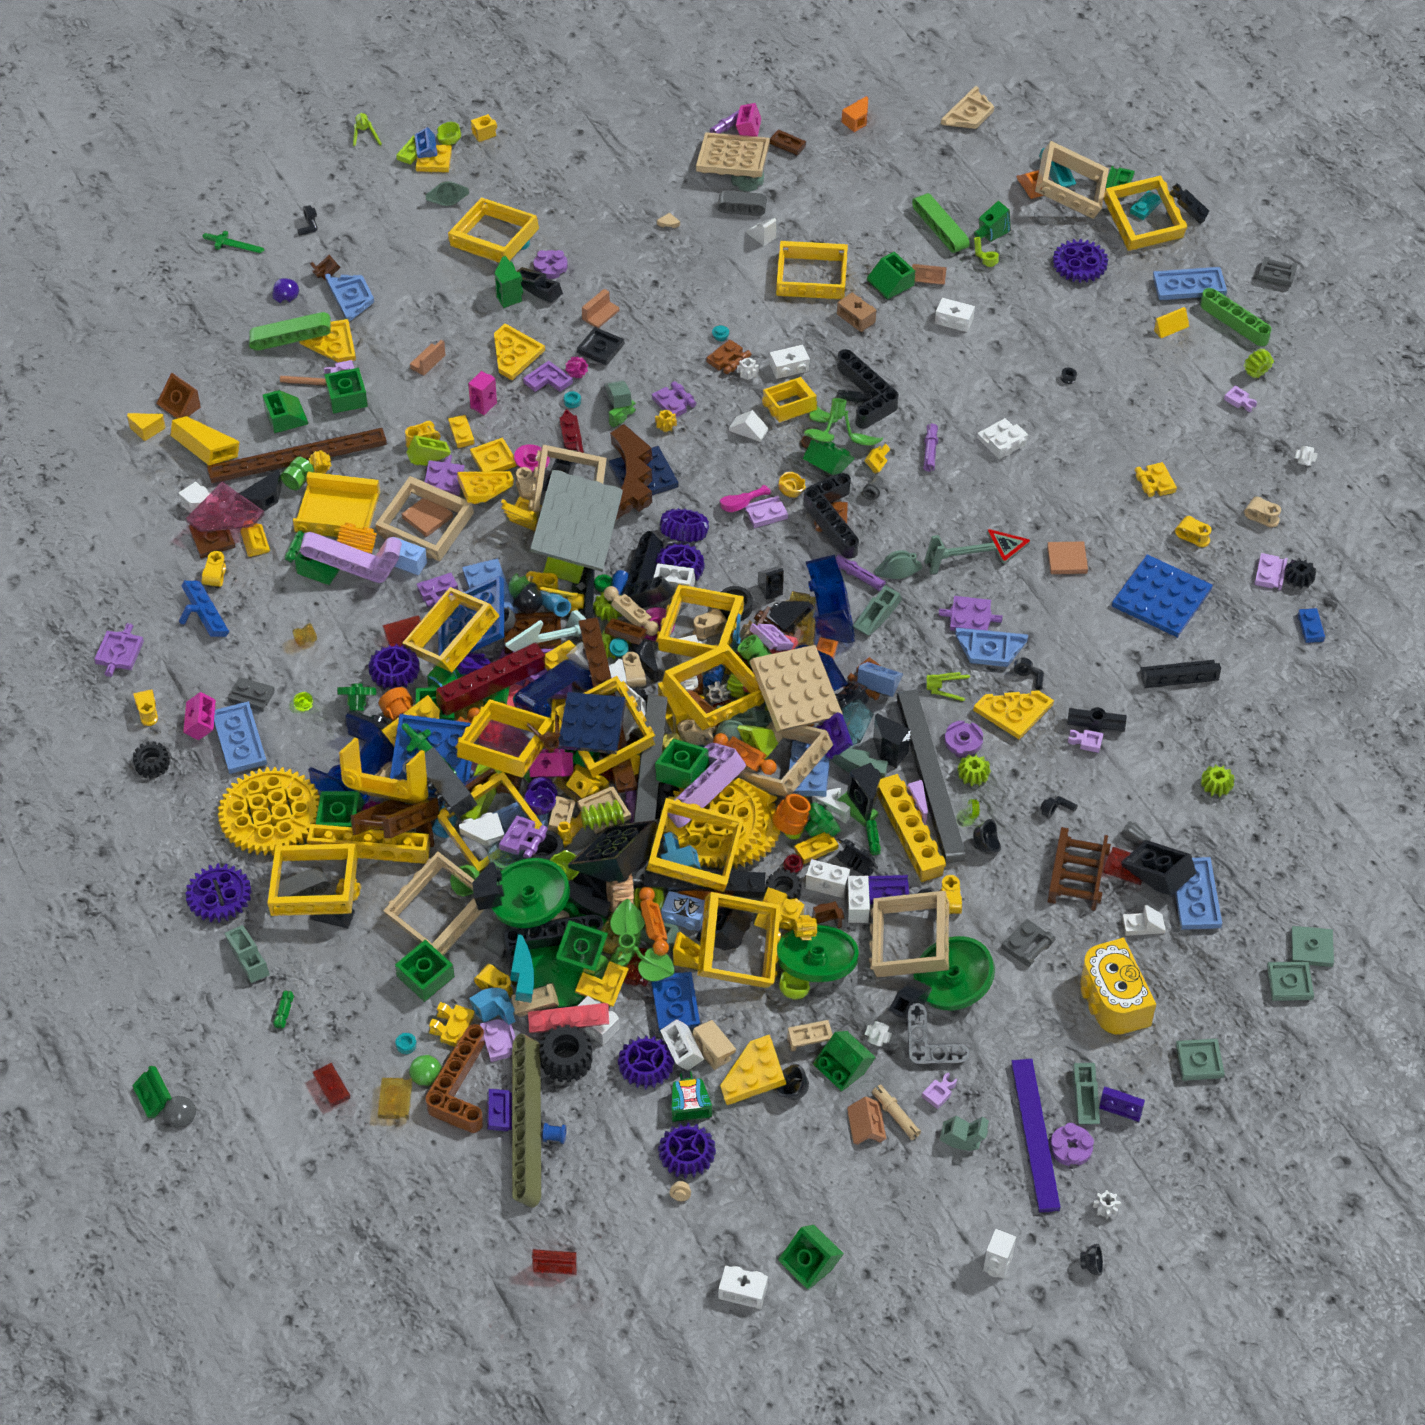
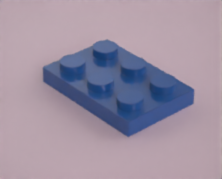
M692 971L675 973L660 981H651L659 1033H661V1029L675 1020L688 1025L689 1029L700 1026Z

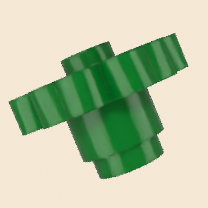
M352 683L351 687H337V695L347 696V706H349L350 711H364L366 696H376V688L363 687V684Z
M816 802L810 804L811 808L808 813L811 818L805 826L807 833L812 837L823 832L829 833L832 837L836 836L841 830L833 815Z

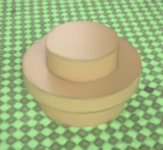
M683 1181L675 1182L670 1188V1196L677 1201H686L691 1197L690 1186Z

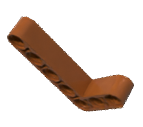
M473 1024L466 1028L426 1095L427 1112L429 1115L471 1133H476L483 1128L482 1111L479 1107L454 1096L485 1045L484 1030L480 1025Z

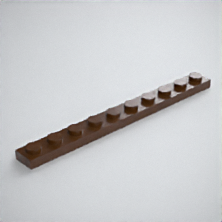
M383 428L209 465L207 469L212 484L289 467L296 457H303L309 461L310 456L315 451L321 450L326 452L327 455L329 454L330 457L384 446L387 445V440Z
M597 617L579 620V628L593 688L611 679ZM623 725L617 751L627 746ZM630 758L612 767L617 793L637 790Z

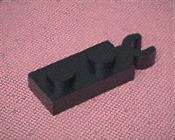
M1178 183L1173 185V190L1169 194L1177 198V203L1199 224L1203 223L1209 213L1206 206L1187 189L1183 191Z

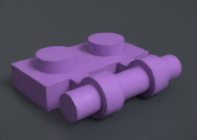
M674 381L671 383L673 390L670 391L667 387H664L653 393L652 399L662 410H669L672 414L675 413L677 418L687 412V405L693 408L697 403L694 401V397L687 393L681 384Z
M452 573L417 583V589L427 608L434 606L450 587L458 590V584Z
M516 816L499 843V848L516 855L522 849L525 850L523 857L525 859L531 858L532 855L536 854L539 843L544 841L548 828L541 825L539 829H536L535 821ZM529 837L533 838L531 842L527 841Z

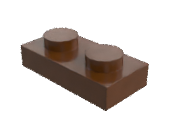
M779 129L770 138V144L795 155H799L806 147L805 140Z
M612 618L606 625L604 633L614 638L627 640L630 643L640 644L646 637L647 629Z

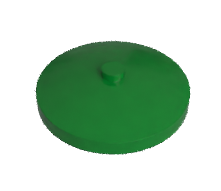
M528 858L514 862L501 871L503 881H500V885H503L505 896L502 897L503 905L493 907L492 911L501 922L512 927L531 928L542 925L555 918L567 904L570 895L568 878L558 864L547 859Z
M817 925L816 937H811V940H801L800 937H795L793 929L787 932L777 945L778 963L781 968L791 976L805 981L829 982L838 980L850 974L858 963L859 950L855 940L844 931L830 926Z
M953 936L949 937V970L915 973L913 977L915 980L933 988L926 1000L928 1005L940 1010H959L976 1003L988 992L994 980L995 964L989 950L981 942L970 937ZM936 943L927 948L919 958L936 957Z
M560 945L529 950L534 970L533 990L547 986V984H554L559 1006L550 1009L578 1006L586 998L575 993L580 973L555 965V958Z

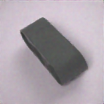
M722 191L719 194L717 208L720 212L727 214L761 216L766 210L767 197L760 193Z
M313 867L280 881L278 897L315 896L329 889L330 882L322 867Z

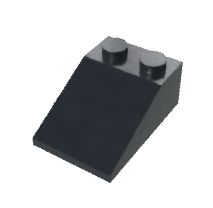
M1148 840L1144 841L1121 862L1124 868L1155 891L1172 896L1196 874L1191 854Z

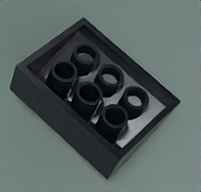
M655 820L606 827L568 864L569 869L607 882H624L651 854L658 825Z

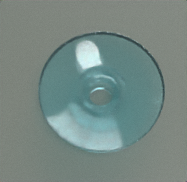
M501 840L495 842L488 851L489 861L494 862L496 868L501 870L514 862L525 859L523 857L525 850L521 849L518 855L500 850L499 843Z

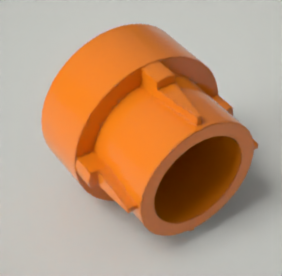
M397 687L383 694L379 699L378 705L384 716L390 718L393 722L400 714H404L413 707V699L406 688Z
M787 794L772 815L774 825L783 833L789 835L800 834L808 822V812L811 808L809 801L799 794Z

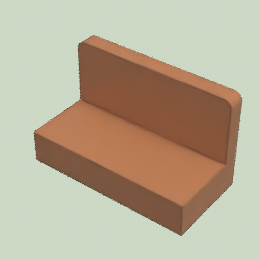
M912 265V268L915 270V282L945 285L947 267Z
M603 289L582 307V320L594 327L600 328L620 311L618 306L610 302L609 291Z
M440 340L436 345L431 343L410 363V369L423 376L446 356L444 341Z
M865 1096L848 1106L847 1111L854 1144L858 1145L868 1138L878 1142L886 1140L880 1103Z

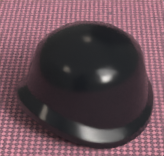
M534 582L529 583L516 597L511 606L519 609L524 614L535 613L543 603V597L538 590V586Z
M987 819L983 824L978 825L974 829V844L982 852L998 853L1001 850V844L997 835V825L993 819Z
M793 1064L782 1071L786 1085L773 1090L781 1097L798 1100L807 1093L809 1081L804 1069L799 1064Z

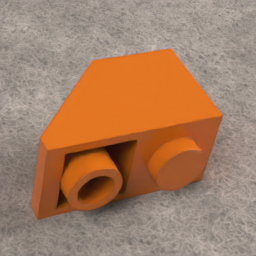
M867 96L842 110V123L853 132L867 125Z
M1039 170L1017 176V180L1030 199L1044 196L1035 192Z

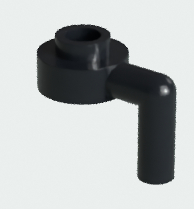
M311 205L303 206L305 220L310 226L297 229L299 236L316 232L318 229L315 222L317 213Z
M1028 658L1016 659L1014 662V672L1020 676L1035 675V689L1042 690L1044 671L1033 667V662Z
M1057 796L1055 799L1052 797L1045 799L1040 809L1042 810V815L1051 818L1059 805L1073 812L1077 810L1078 805L1061 796Z

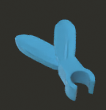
M738 614L736 630L733 633L732 650L734 652L741 643V638H739L741 614Z

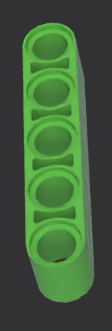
M926 193L912 199L914 210L952 253L970 246L967 235L931 194Z
M1213 288L1204 289L1200 305L1203 310L1254 344L1266 346L1269 343L1270 325Z
M320 312L254 327L249 331V347L257 351L326 336L331 331V317L328 313Z

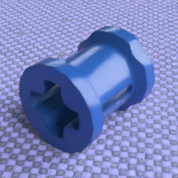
M545 1123L543 1142L551 1140L560 1141L561 1144H565L567 1126H551Z

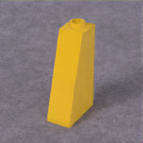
M187 416L172 420L170 436L207 465L238 457V440Z

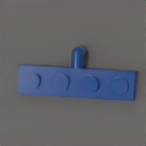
M184 580L181 586L191 604L186 605L179 623L186 624L191 612H197L210 637H227L229 630L201 582Z

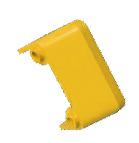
M354 738L339 752L342 781L348 788L365 795L411 804L427 800L429 794L425 751L421 750L406 764L407 780H397L362 773L358 738Z

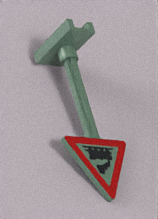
M988 529L987 534L992 543L947 549L944 547L939 535L931 537L924 562L925 564L931 563L930 574H937L942 559L995 550L1002 563H1005L1030 543V539Z

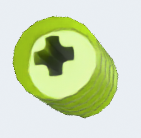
M613 800L612 806L609 801L605 802V807L598 803L597 809L594 805H590L589 811L585 806H582L581 819L585 832L587 825H589L591 830H594V824H597L599 829H601L602 822L609 827L611 820L614 825H617L618 819L624 824L623 811L617 800Z

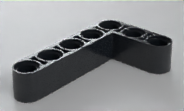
M848 349L840 350L837 358V369L861 391L871 393L872 395L870 400L856 408V426L862 429L868 428L895 412L898 408V392L852 351Z
M838 473L805 488L803 506L845 558L852 559L858 555L859 539L830 504L850 493L851 477L846 473Z
M652 531L645 532L639 540L622 594H626L641 608L666 601L675 592V588L663 576L654 578L657 564L656 558H658L657 553H660L664 544Z
M587 915L548 921L531 928L509 927L504 934V948L510 978L517 940L511 941L509 938H518V935H522L529 950L558 946L561 944L568 921L587 927L596 926L598 927L596 930L603 931L602 918L598 915ZM550 932H557L558 934L551 935ZM534 934V935H537L538 937H536V938H531L530 935ZM511 981L512 985L517 988L518 982Z

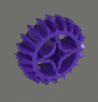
M678 508L677 510L671 509L662 513L659 526L661 533L665 534L666 537L691 543L692 541L698 542V540L701 541L703 538H706L709 530V521L707 517L699 514L697 511Z
M682 542L679 545L673 543L672 546L667 545L666 549L661 548L660 553H657V564L693 568L695 581H698L703 574L705 568L704 557L701 555L700 550H696L695 546L690 547L689 543L683 545Z
M396 643L393 647L390 645L387 648L381 646V651L375 650V655H371V661L368 664L369 675L378 687L382 686L384 690L388 687L390 689L401 686L407 688L408 683L413 684L414 679H417L420 663L416 653L412 652L410 648L406 649L404 645L399 647Z
M647 1035L644 1036V1039L637 1036L636 1041L630 1039L629 1045L624 1044L623 1050H620L618 1059L619 1072L624 1080L628 1079L630 1085L636 1083L637 1089L640 1085H644L645 1089L648 1088V1085H652L655 1088L656 1083L662 1085L664 1079L668 1080L669 1074L673 1072L674 1059L667 1044H664L662 1039L656 1041L655 1035L651 1039H648ZM636 1056L637 1059L634 1060L633 1064H630V1060ZM662 1059V1064L656 1068V1064Z
M689 1122L685 1127L679 1123L677 1129L672 1126L670 1132L665 1131L664 1137L660 1139V1145L658 1146L659 1160L662 1161V1166L664 1168L668 1167L669 1174L675 1171L676 1177L684 1174L685 1179L688 1177V1174L695 1178L696 1172L703 1175L704 1169L709 1170L710 1163L714 1162L716 1154L715 1141L712 1140V1135L706 1133L705 1127L699 1130L697 1124L694 1127H690ZM699 1144L704 1149L703 1154H700L699 1150L697 1149V1146ZM672 1147H674L675 1151L677 1152V1155L675 1157L670 1152V1149Z

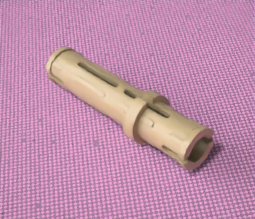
M883 1085L877 1086L879 1090L875 1087L872 1095L882 1104V1109L893 1117L909 1136L910 1140L915 1139L914 1135L918 1137L921 1134V1130L917 1128L897 1104L896 1098L891 1097Z

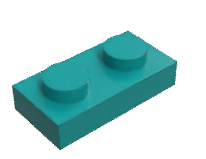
M1147 191L1130 208V214L1144 220L1162 202L1160 196Z

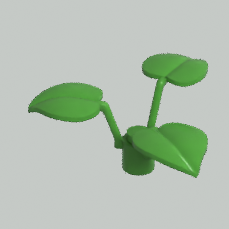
M840 398L832 399L830 413L821 410L818 406L817 410L810 412L809 418L811 420L821 423L828 422L824 432L817 429H808L804 432V435L822 442H830L834 440V435L828 433L831 424L845 416L848 436L851 438V441L861 445H874L883 440V437L876 438L858 433L852 434L848 411H845L846 400Z
M629 899L624 900L614 911L610 922L613 933L620 936L619 947L611 962L615 963L621 951L626 954L635 951L638 957L642 959L638 965V970L644 979L655 982L672 976L674 974V966L667 954L658 956L654 953L653 948H650L646 951L644 957L638 950L634 935L642 931L645 921L641 911ZM601 955L594 977L599 979L603 978L608 966V959Z

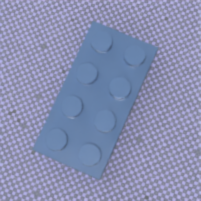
M1220 267L1153 271V280L1159 300L1202 297L1203 291L1206 288H1213L1224 296L1227 294V288Z
M498 558L462 567L469 589L500 575L504 579V607L507 608L508 606L514 613H518L517 609L511 606L514 600L509 593L508 584Z
M249 701L215 710L214 723L229 774L267 765Z
M797 740L792 741L789 770L811 744ZM826 754L792 794L827 796L830 759L827 758Z
M1211 857L1192 858L1196 874L1175 892L1181 930L1221 928L1222 919Z

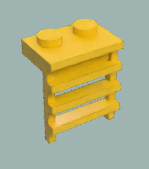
M519 497L514 506L502 499L501 509L510 518L509 521L536 531L539 518L535 512L529 510V500Z

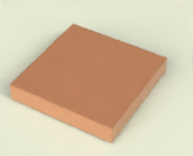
M422 498L404 511L402 518L427 537L452 519L453 513L441 505Z
M1084 541L1047 543L1051 574L1088 573Z

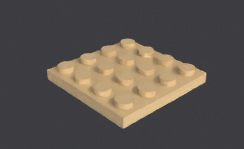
M705 132L696 164V172L750 176L752 178L762 177L770 138Z
M815 645L756 657L749 661L777 732L823 722L837 712L842 714Z

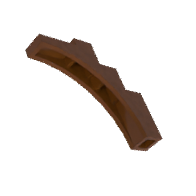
M625 424L610 433L611 445L619 452L626 466V476L621 487L623 492L615 522L633 508L640 512L653 503L652 491L647 487L653 481L652 469L647 466L653 460L652 448Z

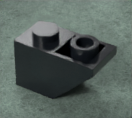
M773 567L758 572V586L766 600L783 595V568Z
M490 862L472 882L474 899L479 911L503 905L502 897L505 896L503 885H500L503 877L501 869H497L494 862Z
M914 979L897 992L888 1011L907 1022L909 1005L915 1002L924 1005L933 988ZM918 1006L915 1007V1010H911V1014H914L915 1019H917L921 1012Z

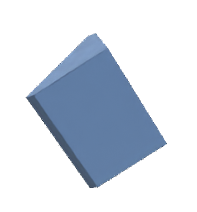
M866 662L859 665L857 682L867 686V689L893 697L903 673Z

